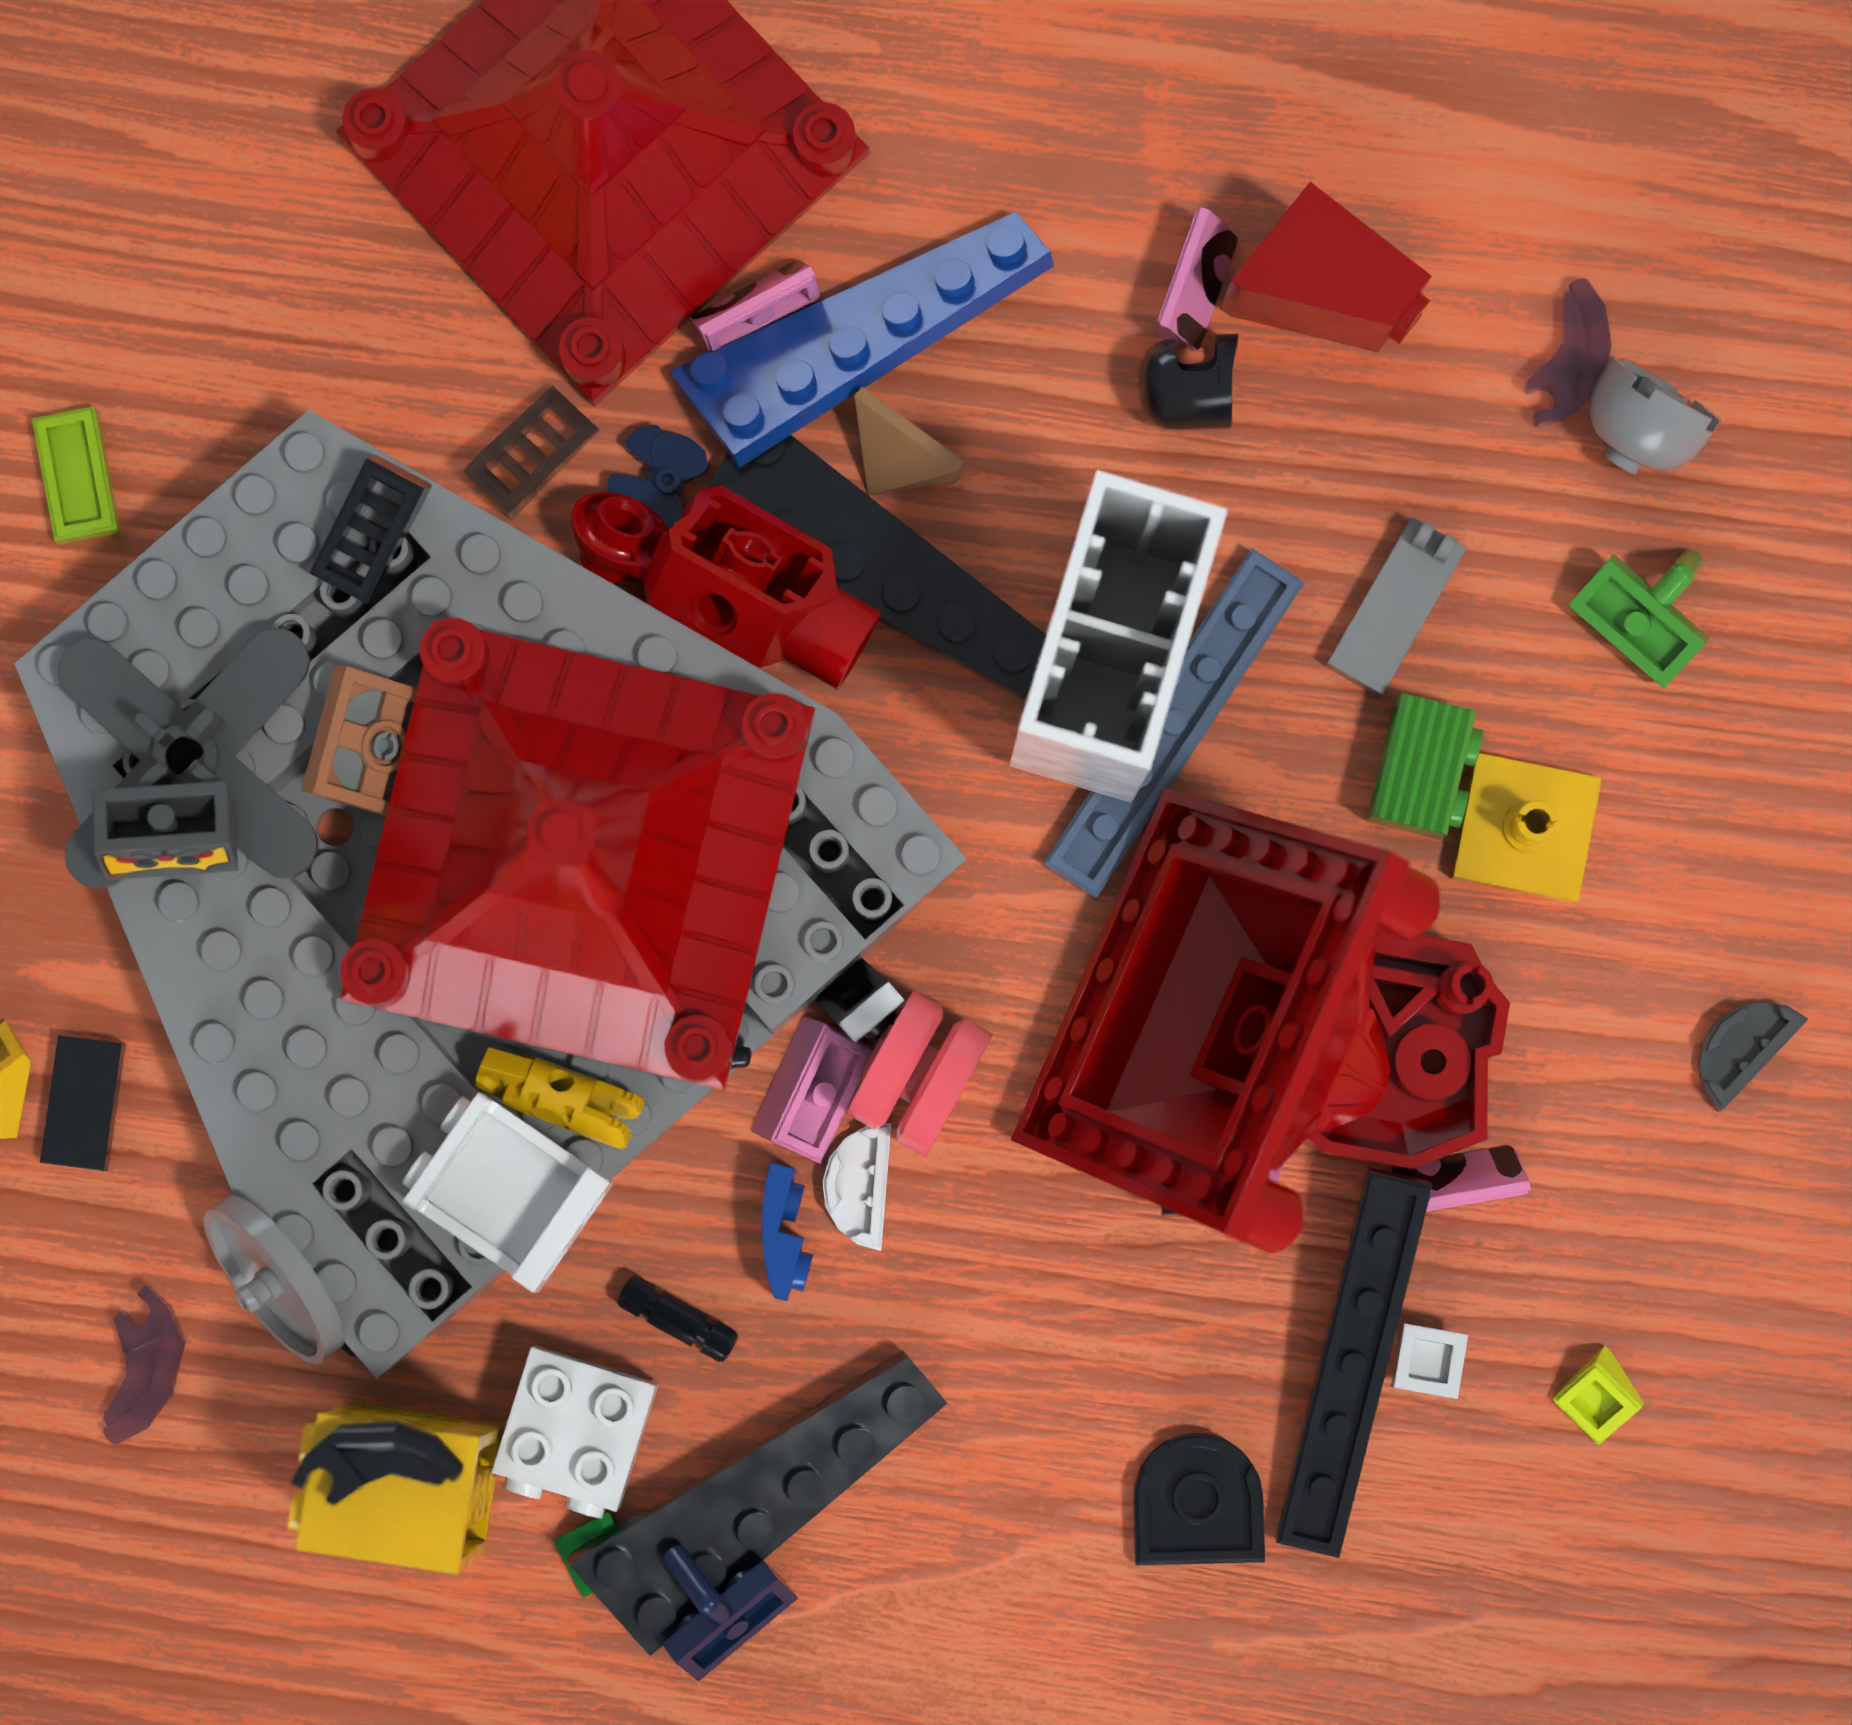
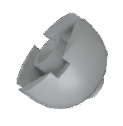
M1615 356L1610 358L1599 376L1590 399L1589 415L1594 431L1609 445L1603 454L1604 457L1632 474H1636L1641 465L1658 471L1683 466L1694 459L1707 445L1722 420L1697 400L1693 402L1691 407L1688 406L1687 403L1689 401L1677 392L1678 388L1623 358L1619 360Z

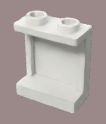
M478 1092L472 1102L461 1097L440 1128L448 1134L434 1157L426 1151L423 1152L403 1180L402 1184L410 1189L403 1203L413 1210H418L513 1276L512 1279L531 1292H540L614 1183L487 1095Z

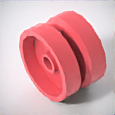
M913 991L894 1025L890 1024L884 1030L860 1074L865 1078L846 1114L873 1129H877L885 1125L899 1099L905 1100L910 1105L896 1130L897 1142L926 1158L993 1034L967 1019H963L954 1024L941 1049L934 1048L929 1044L943 1020L942 1006Z

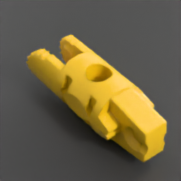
M490 1047L487 1048L475 1078V1086L502 1099L503 1104L516 1111L623 1150L627 1147L630 1140L631 1130L628 1129V1125H625L623 1121L610 1116L615 1115L619 1119L633 1120L638 1118L645 1104V1099L639 1095L539 1057L526 1054L519 1056Z

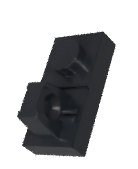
M863 958L815 999L825 1013L854 1043L864 1035L866 1038L873 1037L875 1040H878L890 1024L894 1025L893 1020L897 1015L894 1009L905 1001L891 983Z

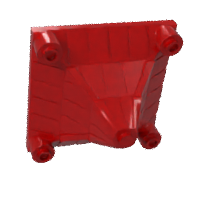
M481 0L472 11H469L439 41L428 48L386 88L363 89L353 95L345 105L342 116L343 124L336 130L341 140L594 407L869 155V147L855 133L854 122L848 112L836 104L824 102L727 0Z
M434 618L432 625L425 631L420 642V658L423 668L367 890L361 921L354 946L346 952L341 962L340 978L343 988L340 1000L725 1090L814 720L815 707L799 704L794 698L783 693H767L761 696L479 630L472 623L461 618H445L442 620Z
M1164 788L1011 1141L1265 1253L1275 1254L1284 1250L1296 1240L1303 1228V1203L1300 1195L1293 1189L1269 1179V1173L1271 1170L1277 1171L1315 1130H1328L1360 1118L1373 1110L1376 1104L1385 1096L1389 1084V1060L1381 1027L1374 1010L1369 1008L1376 943L1371 940V937L1377 926L1402 939H1411L1428 929L1436 920L1440 910V889L1436 880L1409 866L1410 861L1391 851Z

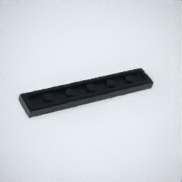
M1367 1167L1275 1536L1276 1543L1332 1557H1340L1432 1190V1184L1429 1181Z

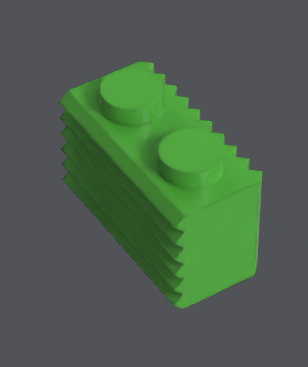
M1401 693L1397 697L1393 706L1366 822L1439 840L1447 835L1449 826L1460 828L1469 794L1466 790L1458 789L1463 766L1474 767L1483 737V730L1473 727L1476 711L1407 693Z

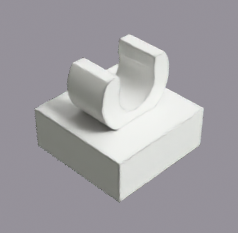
M1401 1323L1391 1387L1458 1399L1468 1335Z

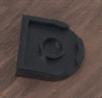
M1186 1433L1166 1440L1146 1457L1137 1473L1133 1489L1134 1555L1136 1566L1265 1562L1264 1507L1261 1480L1249 1458L1237 1446L1212 1434Z

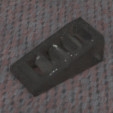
M552 386L487 445L462 471L466 478L512 521L599 432V429ZM551 409L575 431L567 440L543 419ZM533 428L556 448L549 457L526 437ZM516 445L538 465L531 474L508 454ZM499 463L520 482L512 491L491 472Z

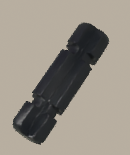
M631 1276L626 1281L617 1299V1304L620 1308L637 1317L640 1314L647 1316V1323L691 1347L694 1343L701 1346V1353L718 1362H724L729 1357L738 1340V1334L735 1330L719 1321H716L715 1325L707 1321L708 1315L665 1291L661 1295L654 1291L656 1286L638 1276Z

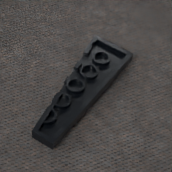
M792 435L738 468L728 453L725 455L707 488L722 485L830 547L833 554L837 587L881 611L880 622L1023 700L1026 699L1031 690L1047 637L1045 633Z
M902 1350L828 1395L818 1406L807 1408L782 1423L778 1432L747 1450L746 1447H743L725 1458L726 1463L694 1483L692 1480H689L669 1492L670 1498L639 1517L636 1513L617 1524L613 1529L574 1550L566 1557L569 1566L651 1656L663 1646L662 1643L675 1633L677 1625L683 1618L698 1610L663 1563V1556L668 1550L677 1545H683L720 1595L723 1594L728 1582L736 1574L744 1569L755 1567L948 1403Z

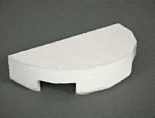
M886 1123L877 1129L865 1126L846 1137L829 1157L822 1181L825 1207L837 1229L856 1244L879 1251L882 1249L891 1123Z

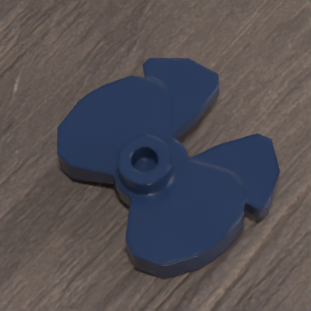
M657 425L639 428L626 439V447L640 461L652 468L648 474V479L613 474L608 478V492L624 494L643 502L655 511L670 529L673 527L674 522L680 520L683 513L679 495L682 493L685 483L703 476L709 468L706 452L687 436L670 432L660 434L661 429Z

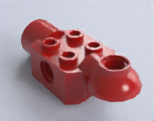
M722 485L700 489L692 500H688L680 520L674 522L673 527L670 529L661 517L643 502L619 493L602 491L586 494L575 502L571 512L570 522L573 537L580 550V562L585 569L608 582H622L630 577L642 582L646 604L758 668L786 660L838 690L859 659L881 618V611L837 587L833 554L830 547Z

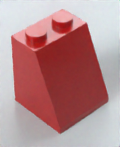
M1309 182L1233 277L1221 309L1231 317L1378 353L1389 338L1400 344L1418 322L1422 312L1431 301L1422 293L1432 275L1316 185Z

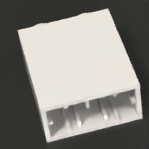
M1096 471L1018 729L1009 764L1010 767L1132 803L1151 769L1228 509L1106 472Z

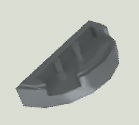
M1758 1002L1735 1007L1713 1023L1701 1042L1697 1068L1703 1092L1717 1112L1725 1109L1804 1025L1808 1018L1787 1005Z

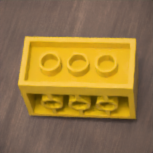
M350 1402L317 1414V1420H315L314 1424L306 1423L300 1445V1464L312 1448L340 1425L398 1421L440 1437L463 1462L464 1470L455 1482L446 1480L439 1486L390 1474L367 1483L333 1506L325 1501L333 1488V1477L327 1470L317 1469L312 1473L310 1481L306 1488L303 1489V1492L295 1491L292 1498L288 1531L298 1533L295 1550L457 1575L485 1553L497 1475L491 1472L503 1438L505 1425L358 1402Z

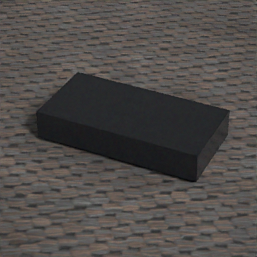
M58 1035L40 1163L108 1171L126 1044Z

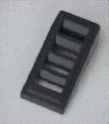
M374 455L366 458L309 573L366 604L369 603L417 517L432 485L382 457ZM379 481L405 495L402 504L399 505L374 492L373 488L376 482ZM364 504L393 519L390 528L387 529L359 514ZM351 528L381 543L378 552L375 553L347 538ZM338 551L369 566L370 568L366 576L363 577L333 561Z

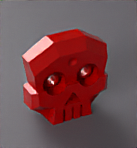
M1377 927L1371 937V940L1376 943L1369 1008L1374 1010L1384 1036L1390 1066L1387 1092L1383 1099L1376 1104V1107L1366 1115L1342 1126L1324 1131L1315 1130L1305 1141L1319 1154L1409 1170L1487 1140L1488 1058L1502 1054L1510 1002L1493 982L1491 973L1482 965L1472 944L1420 934L1411 939H1402ZM1377 984L1414 990L1416 992L1391 1014ZM1427 1050L1436 1051L1442 1057L1443 1065L1437 1074L1426 1073L1421 1066V1057Z

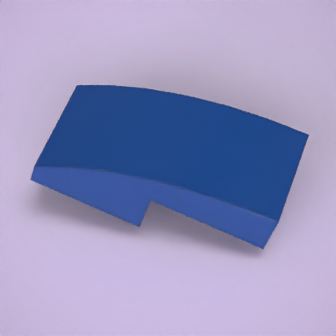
M770 1163L762 1207L763 1254L773 1296L775 1299L787 1302L791 1289L804 1291L813 1254L801 1251L805 1238L780 1232L783 1220L795 1223L805 1185L793 1182L796 1169Z

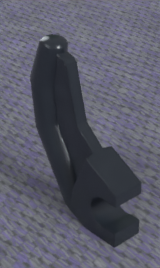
M401 1422L346 1424L338 1426L305 1455L291 1483L301 1489L306 1488L315 1470H327L332 1475L334 1484L325 1501L334 1506L367 1483L390 1474L435 1486L442 1485L446 1480L455 1482L463 1473L464 1464L440 1437Z

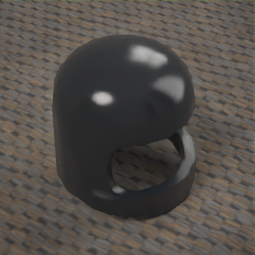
M1216 334L1214 357L1211 361L1202 364H1182L1176 359L1175 338L1154 344L1146 352L1139 371L1140 401L1147 418L1154 425L1165 430L1231 429L1232 370L1238 347V334Z

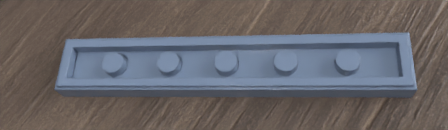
M1251 548L1187 645L1151 769L1132 803L1091 791L1044 861L1043 866L1093 899H1097L1155 811L1164 788H1170L1304 585V581Z

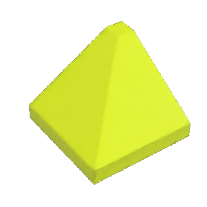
M1605 1345L1596 1352L1552 1399L1598 1445L1644 1405L1643 1400L1616 1357Z

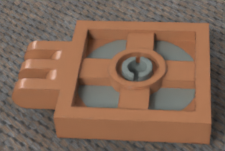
M334 665L301 791L386 816L417 688L349 666Z

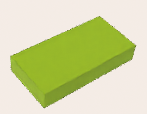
M93 406L32 418L54 541L61 545L121 533L98 410Z

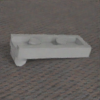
M1411 517L1325 665V667L1379 698L1386 690L1467 549L1457 543L1458 539L1449 534L1443 535L1436 531V527L1426 521L1422 523L1414 517Z

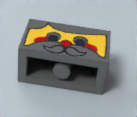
M228 781L92 790L94 854L105 880L238 871L236 808Z

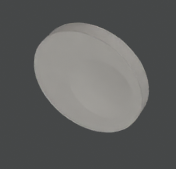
M236 1195L227 1196L204 1214L203 1224L210 1247L226 1277L236 1290L234 1293L236 1300L247 1313H253L284 1347L308 1363L320 1364L343 1346V1340L345 1339L344 1330L332 1299L306 1258L274 1221L254 1204Z

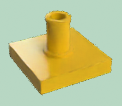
M1479 753L1474 767L1471 768L1467 789L1469 792L1468 801L1459 830L1450 879L1572 904L1578 903L1602 778Z

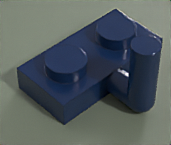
M677 1545L665 1553L662 1561L698 1610L683 1618L677 1625L675 1633L662 1645L675 1663L699 1682L795 1602L798 1597L787 1582L764 1560L755 1567L744 1569L736 1574L728 1582L725 1592L720 1595L683 1545Z

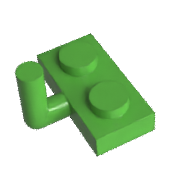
M1692 549L1681 552L1671 568L1653 587L1613 554L1568 604L1569 607L1663 689L1710 638L1672 605L1692 583L1702 567L1703 560L1701 555Z

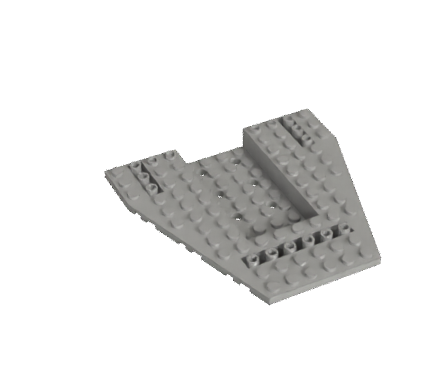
M308 410L14 664L80 825H82L93 813L92 790L114 789L140 759L62 689L57 674L58 663L63 652L70 645L83 639H99L110 644L186 711L257 633L269 628H282L297 635L305 644L310 657V666L306 678L239 751L236 757L312 825L318 838V852L313 864L298 876L280 878L265 872L238 848V871L123 879L118 884L107 888L232 1194L248 1200L263 1211L299 1249L321 1280L336 1307L344 1330L345 1339L343 1341L374 1377L380 1379L425 1338L449 1321L507 1272L418 1210H413L403 1203V1200L410 1191L409 1188L402 1184L403 1180L423 1152L426 1151L434 1157L448 1134L440 1128L461 1097L472 1102L478 1092L487 1095L611 1181L715 1088L340 1000L343 988L340 978L341 962L346 952L355 943L386 816L301 791L334 665L349 666L418 688L423 668L420 658V642L425 631L432 625L434 618L439 620L461 618L472 623L479 630L761 696L767 693H783L794 698L799 704L815 707L814 720L739 1034L744 1038V1047H749L752 1055L868 954L921 900L966 862L967 858L838 713L320 415ZM376 455L429 482L432 487L372 599L366 604L311 575L309 572L366 458ZM379 481L376 482L373 488L374 492L399 505L402 504L405 495ZM365 504L359 513L387 529L390 528L393 519ZM351 528L347 535V538L375 553L378 552L381 543ZM338 551L333 560L363 577L366 576L370 568L341 551ZM182 737L170 744L166 752V761L169 768L178 775H191L192 773L187 768L196 759L201 763L204 761L203 747L190 737ZM332 811H345L350 814L353 820L354 830L352 836L342 845L332 846L324 843L319 832L322 819ZM490 1047L519 1056L526 1054L539 1057L641 1096V1098L645 1099V1104L638 1118L625 1120L623 1118L619 1119L615 1115L610 1116L623 1121L625 1125H628V1129L631 1130V1137L627 1147L624 1150L617 1149L516 1111L503 1104L502 1099L475 1086V1078L487 1048ZM737 1068L730 1069L729 1075H731Z

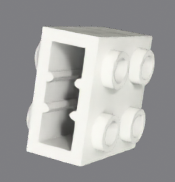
M541 1346L531 1347L491 1473L506 1477L503 1488L523 1496L540 1499L543 1489L567 1496L565 1508L584 1515L602 1518L605 1508L617 1512L625 1495L659 1383Z

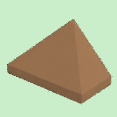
M863 387L860 388L854 396L868 496L951 484L958 481L964 472V461L868 390Z

